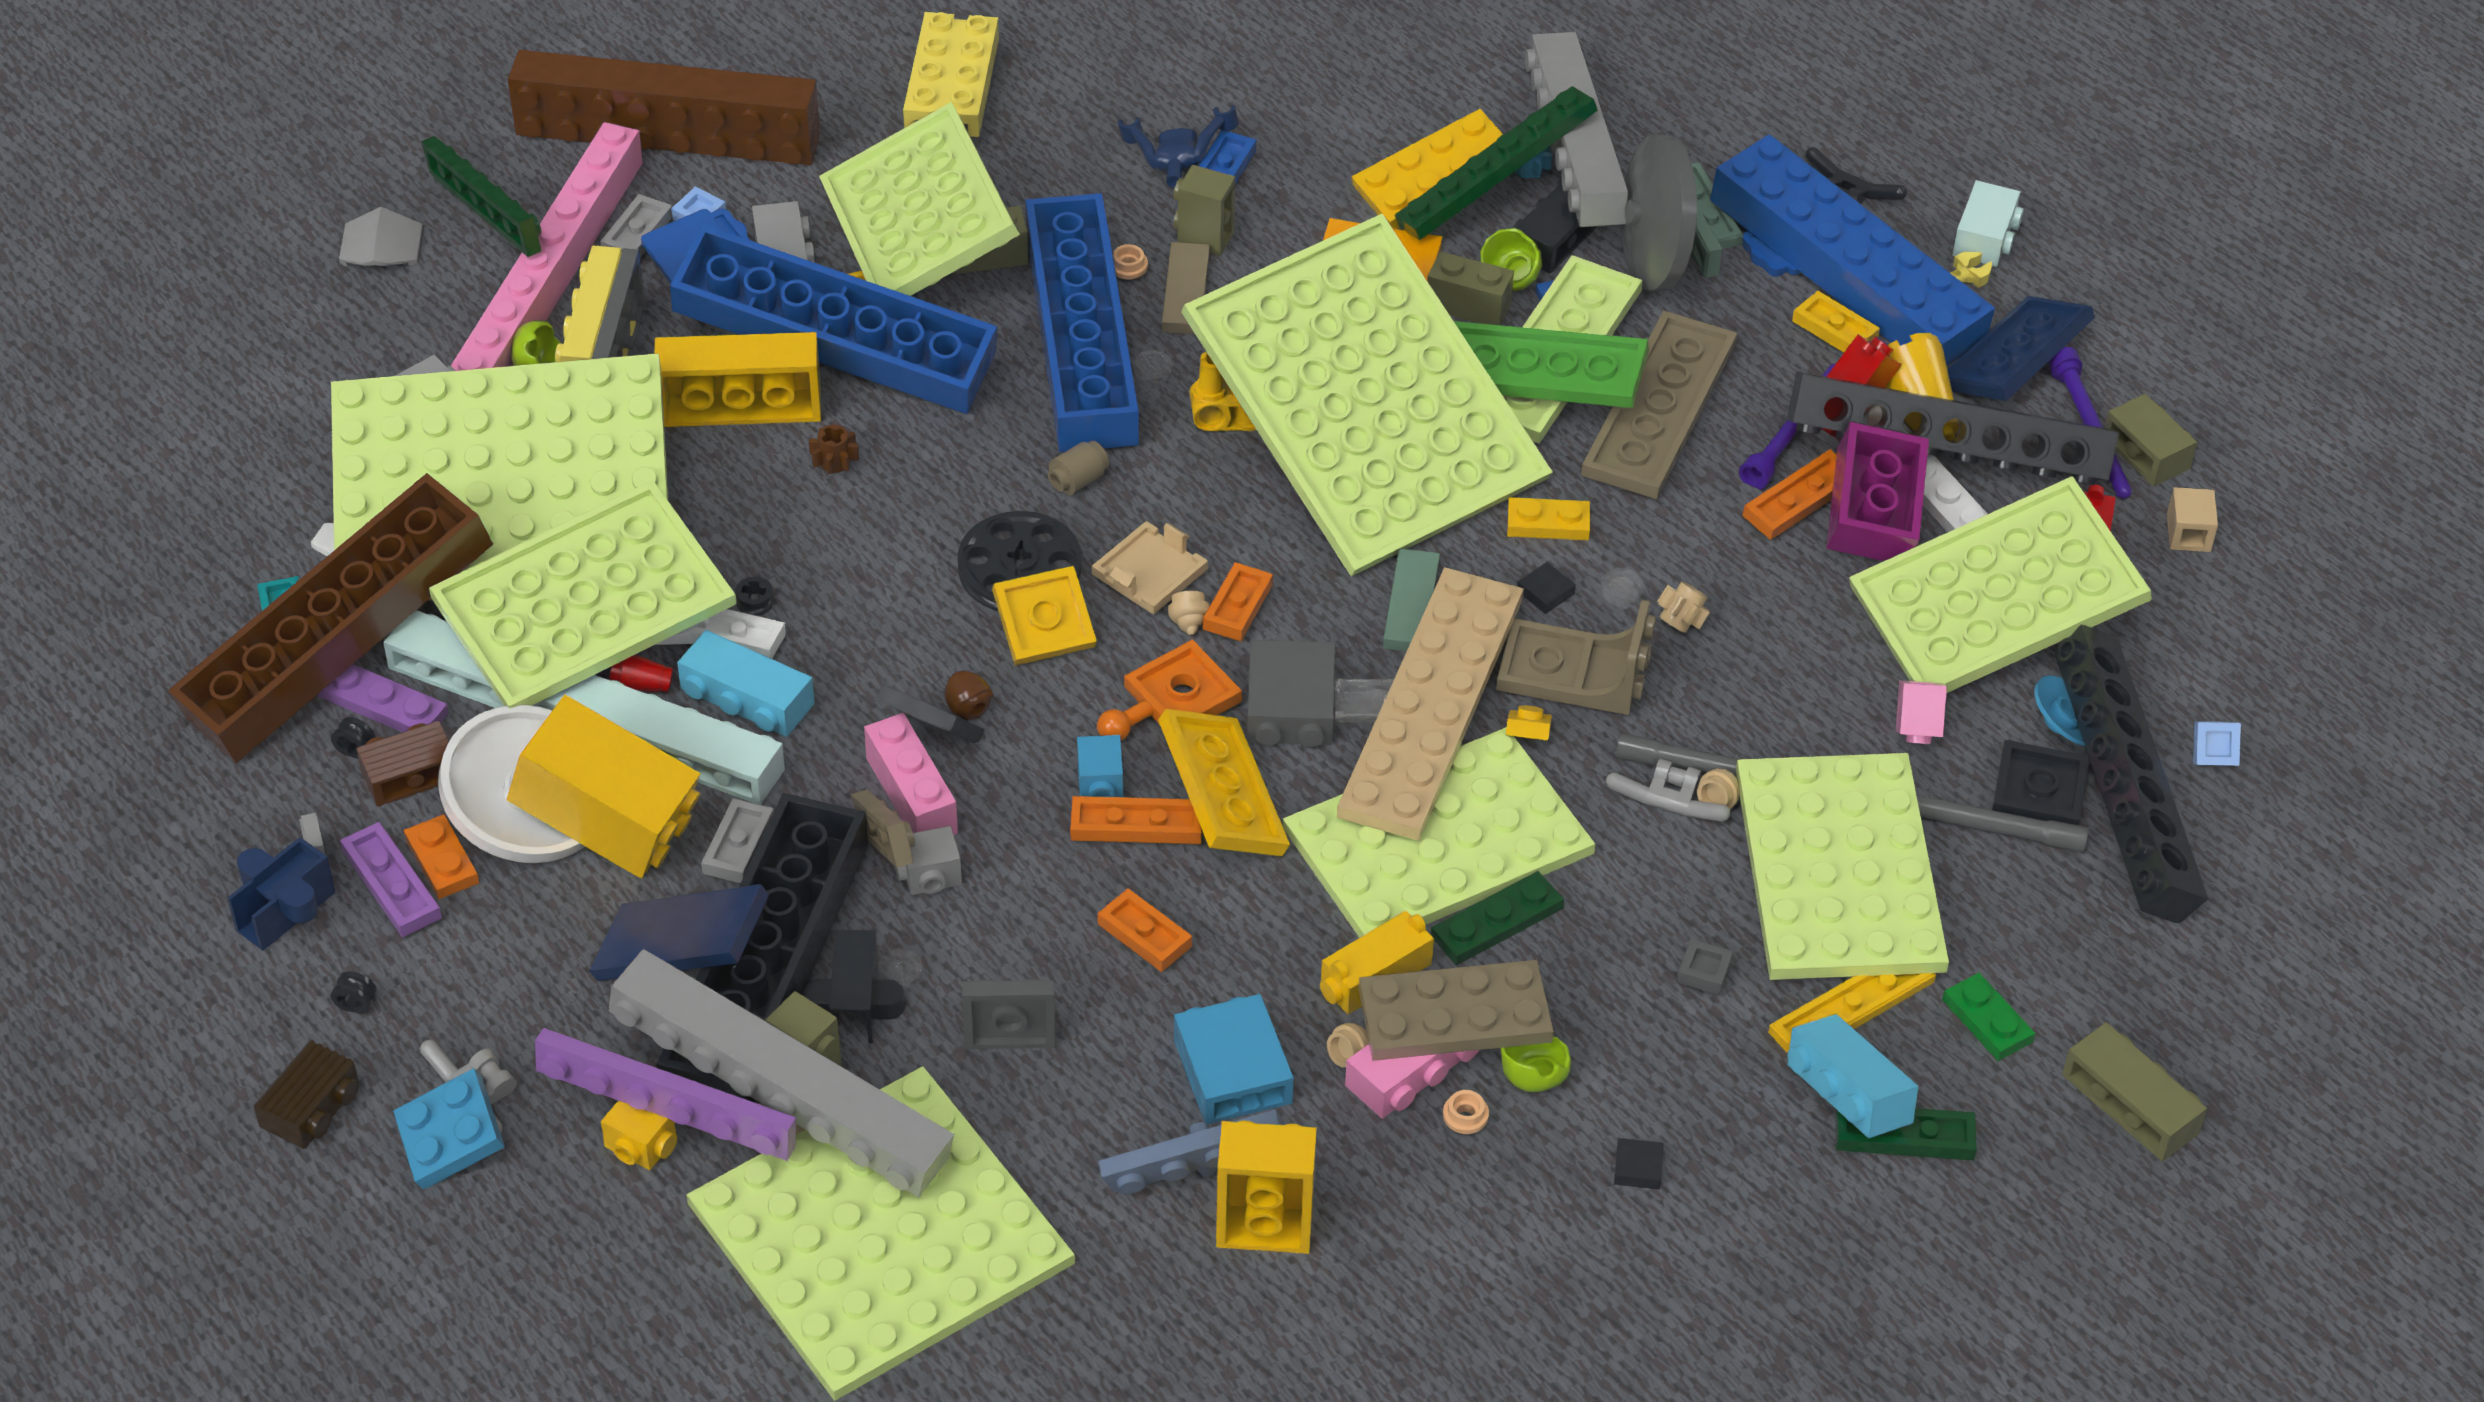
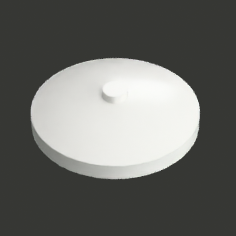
M519 705L510 709L508 706H503L485 711L462 725L452 736L444 751L438 777L439 794L444 810L455 828L466 839L494 856L516 862L542 863L565 858L585 847L506 800L519 755L552 712L550 709Z

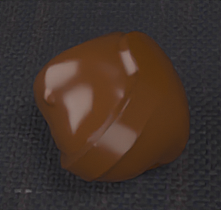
M962 670L955 672L949 678L944 690V696L949 709L955 715L969 721L979 718L987 711L993 697V692L980 675Z

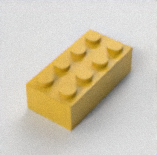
M816 332L655 338L654 354L659 353L661 361L664 427L821 421V383Z

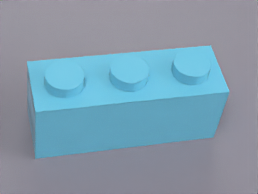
M708 630L702 633L677 662L680 688L687 695L694 699L702 698L711 702L729 715L744 717L767 732L774 731L787 737L815 704L813 679L811 676Z
M1834 1014L1792 1028L1790 1049L1788 1051V1066L1865 1136L1871 1138L1913 1123L1918 1085L1841 1017Z

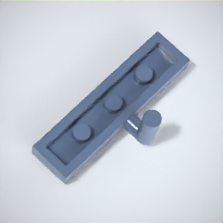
M1276 1109L1233 1121L1246 1120L1258 1124L1286 1125ZM1195 1123L1190 1126L1191 1134L1099 1160L1101 1177L1114 1193L1120 1192L1123 1194L1139 1192L1145 1188L1146 1184L1160 1180L1177 1181L1187 1177L1191 1171L1195 1170L1203 1177H1211L1215 1173L1216 1168H1218L1221 1125L1208 1129L1207 1123Z

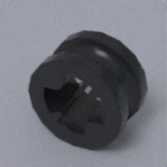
M754 576L745 578L737 584L735 589L737 608L741 613L761 616L772 609L774 604L772 585L768 580ZM751 594H758V599H751Z
M346 717L339 723V728L331 735V742L337 751L343 755L358 759L356 747L365 745L369 740L375 738V734L365 722L357 718Z
M348 971L340 974L337 986L333 988L330 996L332 1002L341 1010L364 1014L368 1011L371 1004L370 1000L374 998L377 988L373 981L365 975Z

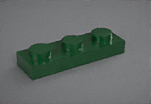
M1537 871L1432 926L1431 936L1457 966L1562 910L1564 899L1544 876Z
M1915 1108L1912 1124L1871 1138L1865 1136L1837 1109L1835 1112L1836 1151L1974 1161L1977 1150L1975 1112Z

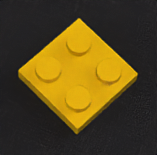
M1074 566L993 584L992 591L1015 666L1096 646L1097 640Z

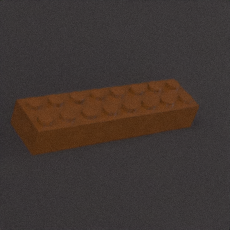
M519 49L508 77L515 134L530 138L539 137L569 142L591 143L602 124L606 122L639 130L641 149H657L678 153L686 152L716 157L725 156L812 165L820 138L816 79Z
M426 473L173 685L168 692L184 717L233 762L238 763L431 598L430 587L461 573L493 545V542L479 515Z

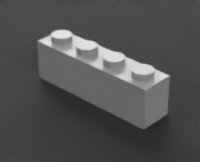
M798 201L752 206L756 243L815 263L812 242L805 243L804 241L805 239H810L808 216L800 217Z

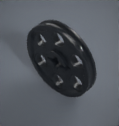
M1029 511L1000 513L976 524L962 539L958 550L959 579L965 591L975 601L987 608L998 611L993 592L985 588L988 584L1057 570V568L1052 567L1050 564L1061 559L1069 561L1071 563L1070 566H1074L1079 581L1082 567L1081 548L1073 532L1055 518ZM1001 530L1009 531L1013 534L1012 537L1004 540L996 539L992 535ZM1038 533H1049L1054 538L1050 541L1040 542L1035 540L1033 536ZM1023 548V564H1020V575L1017 576L1016 562L1019 560L1020 549ZM975 555L989 558L986 563L979 565L968 561V559Z

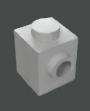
M951 826L913 833L915 846L911 847L910 850L914 863L899 868L895 867L898 881H907L910 895L919 893L933 894L944 888L962 885L961 859Z

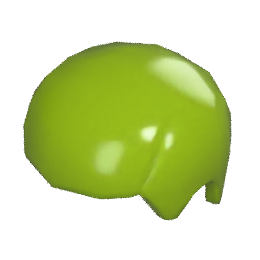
M1516 228L1496 231L1486 239L1480 250L1481 262L1514 270L1512 289L1514 292L1523 290L1533 283L1542 268L1541 251L1536 243Z
M531 321L523 324L517 330L511 347L513 366L555 362L556 348L558 343L561 342L554 336L553 327L547 321Z
M1554 1036L1552 1043L1500 1048L1505 1077L1519 1090L1526 1092L1549 1090L1560 1085L1567 1078L1571 1070L1569 1048L1559 1038Z

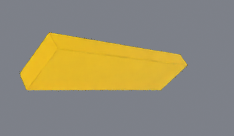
M1936 974L1853 976L1770 1024L1768 1033L1788 1053L1792 1028L1837 1014L1855 1029L1933 984Z

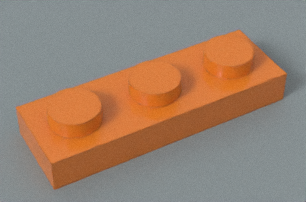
M1831 449L1747 503L1744 506L1742 516L1768 539L1772 540L1832 500L1837 454Z
M1072 796L1071 841L1201 844L1202 828L1190 799Z

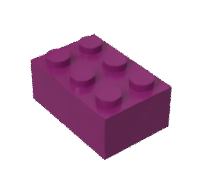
M1854 422L1849 423L1837 448L1826 549L1886 561L1917 546L1920 537L1929 446L1928 438Z

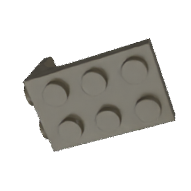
M1641 600L1636 623L1630 629L1617 634H1595L1514 619L1500 666L1496 690L1629 715L1632 700H1641L1645 675L1639 674V671L1644 672L1645 669H1648L1651 657L1652 644L1645 643V640L1652 641L1656 616L1649 615L1650 601Z

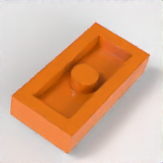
M1235 562L1203 617V630L1241 642L1273 586V574Z
M444 814L403 830L405 840L438 900L479 884L478 874Z
M1129 888L1097 913L1099 926L1160 972H1163L1192 947V935Z

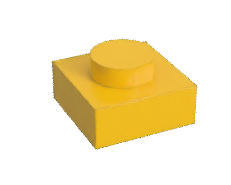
M1518 706V711H1509L1506 735L1548 740L1552 715L1543 714L1544 710L1540 707Z

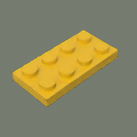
M1478 109L1351 176L1352 184L1377 215L1383 214L1390 226L1398 229L1400 227L1394 216L1396 213L1405 208L1410 201L1420 197L1435 186L1439 180L1460 168L1472 156L1478 155L1503 134L1481 109Z
M1165 709L1158 721L1209 848L1283 856L1290 843L1238 718Z

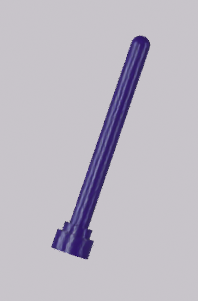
M2063 347L2047 362L2050 371L2055 379H2059L2060 382L2066 384L2083 424L2103 428L2080 378L2083 366L2076 349ZM2114 454L2109 481L2116 496L2120 499H2127L2130 497L2132 490L2116 454Z
M1835 363L1829 365L1821 376L1826 377L1835 366ZM1787 419L1762 453L1752 454L1747 457L1739 468V476L1744 483L1757 489H1763L1767 486L1775 475L1774 462L1798 432L1796 430L1797 423Z

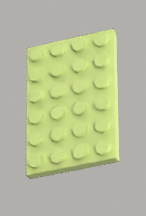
M952 102L819 176L866 281L909 296L927 286L936 284L943 277L961 267L970 265L975 259L995 248L1004 246L1011 239L1020 235Z
M2073 476L1849 577L1852 590L1909 681L1942 683L1947 686L1946 693L2070 637L2080 625L2096 626L2152 600L2150 588Z
M653 480L429 588L432 600L502 704L508 706L509 709L519 705L532 706L737 604L736 595Z
M1506 728L1459 747L1420 841L1337 818V806L1343 794L1283 818L1284 831L1359 938L1404 911H1407L1411 916L1419 914L1423 918L1425 925L1474 905L1537 871L1545 875L1588 857L1595 852L1594 841L1516 738L1506 735Z
M1908 753L1737 760L1736 776L1739 782L1741 807L1769 979L1947 973L1949 960Z

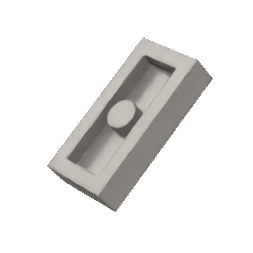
M638 194L600 241L601 246L621 248V251L623 248L639 249V256L641 258L646 252L641 244V236L667 225L672 219V205Z
M733 798L701 862L702 873L741 883L774 813V808Z

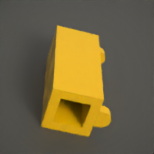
M1404 911L1323 959L1320 989L1325 999L1333 1005L1337 1003L1349 1015L1362 1007L1358 990L1359 977L1418 972L1432 964L1434 938L1426 931L1423 918L1419 914L1411 916L1407 911Z

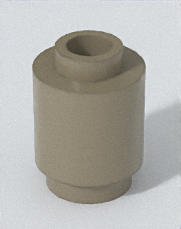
M1096 441L1080 442L1049 462L1048 479L1055 490L1059 492L1064 491L1067 495H1073L1104 475V470L1109 467L1108 456L1103 447Z

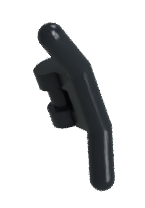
M1810 147L1805 153L1806 159L1860 204L1866 198L1903 200L1907 196V189L1903 185L1873 184L1839 169L1816 147Z

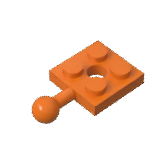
M1192 639L1124 675V687L1139 703L1126 709L1124 712L1118 709H1110L1103 712L1097 721V731L1100 736L1120 735L1121 742L1128 736L1131 726L1149 716H1152L1159 724L1158 719L1165 709L1219 715L1242 702V690ZM1178 685L1192 687L1193 690L1180 693L1173 690V688Z

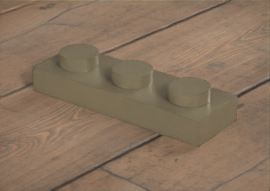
M867 789L851 794L854 809L866 812L868 841L896 868L914 863L910 848L915 846V838L910 824L907 821L903 822L895 810L891 811L887 808L883 799H877Z

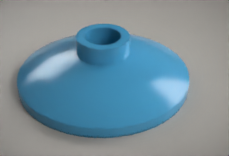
M2053 675L2042 677L2035 685L2034 695L2036 703L2044 716L2045 723L2054 733L2060 734L2076 744L2085 746L2063 678Z

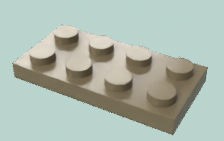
M1537 960L1359 977L1358 990L1372 1061L1552 1043L1554 1031Z

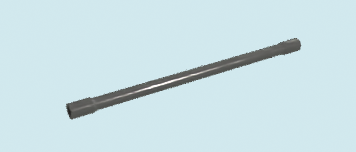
M1625 733L1620 734L1616 751V758L1655 765L1661 758L1673 762V767L1684 770L1692 767L1702 770L1704 774L1716 768L1725 769L1736 778L1737 760H1740L1663 744L1658 740ZM1916 795L1921 818L2038 841L2047 846L2084 853L2089 827L2054 820L2043 821Z

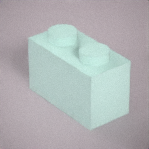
M1976 180L1957 229L1952 256L1962 252L1982 253L1980 263L1986 264L1992 261V266L1998 267L2002 254H2010L2015 233L2010 232L2011 229L2018 231L2024 212V208L2018 207L2021 191Z

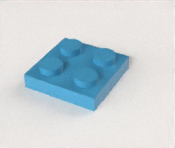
M474 1068L393 1110L414 1181L422 1189L448 1178L505 1147L483 1078Z

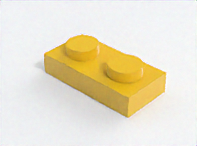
M1820 291L1815 292L1794 309L1792 321L1843 353L1857 334L1869 341L1874 336H1879L1880 328Z
M1509 497L1508 537L1589 540L1590 501Z

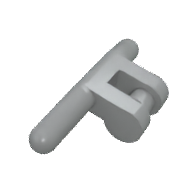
M1660 758L1650 787L1618 773H1611L1606 778L1608 788L1650 806L1688 817L1721 822L1726 821L1730 817V809L1724 804L1693 800L1702 770L1692 767L1683 770L1673 767V762ZM1667 783L1680 786V792L1666 788Z
M426 1040L420 1046L421 1054L445 1083L474 1068L487 1081L485 1087L491 1104L512 1093L516 1088L517 1081L509 1071L499 1068V1059L490 1049L480 1050L470 1059L467 1065L458 1069L435 1041ZM495 1115V1118H496V1121H497V1124H498V1127H499V1130H500V1133H501V1132H502V1129H503V1126H502V1123L499 1121V1119H498V1118L496 1117V1115Z

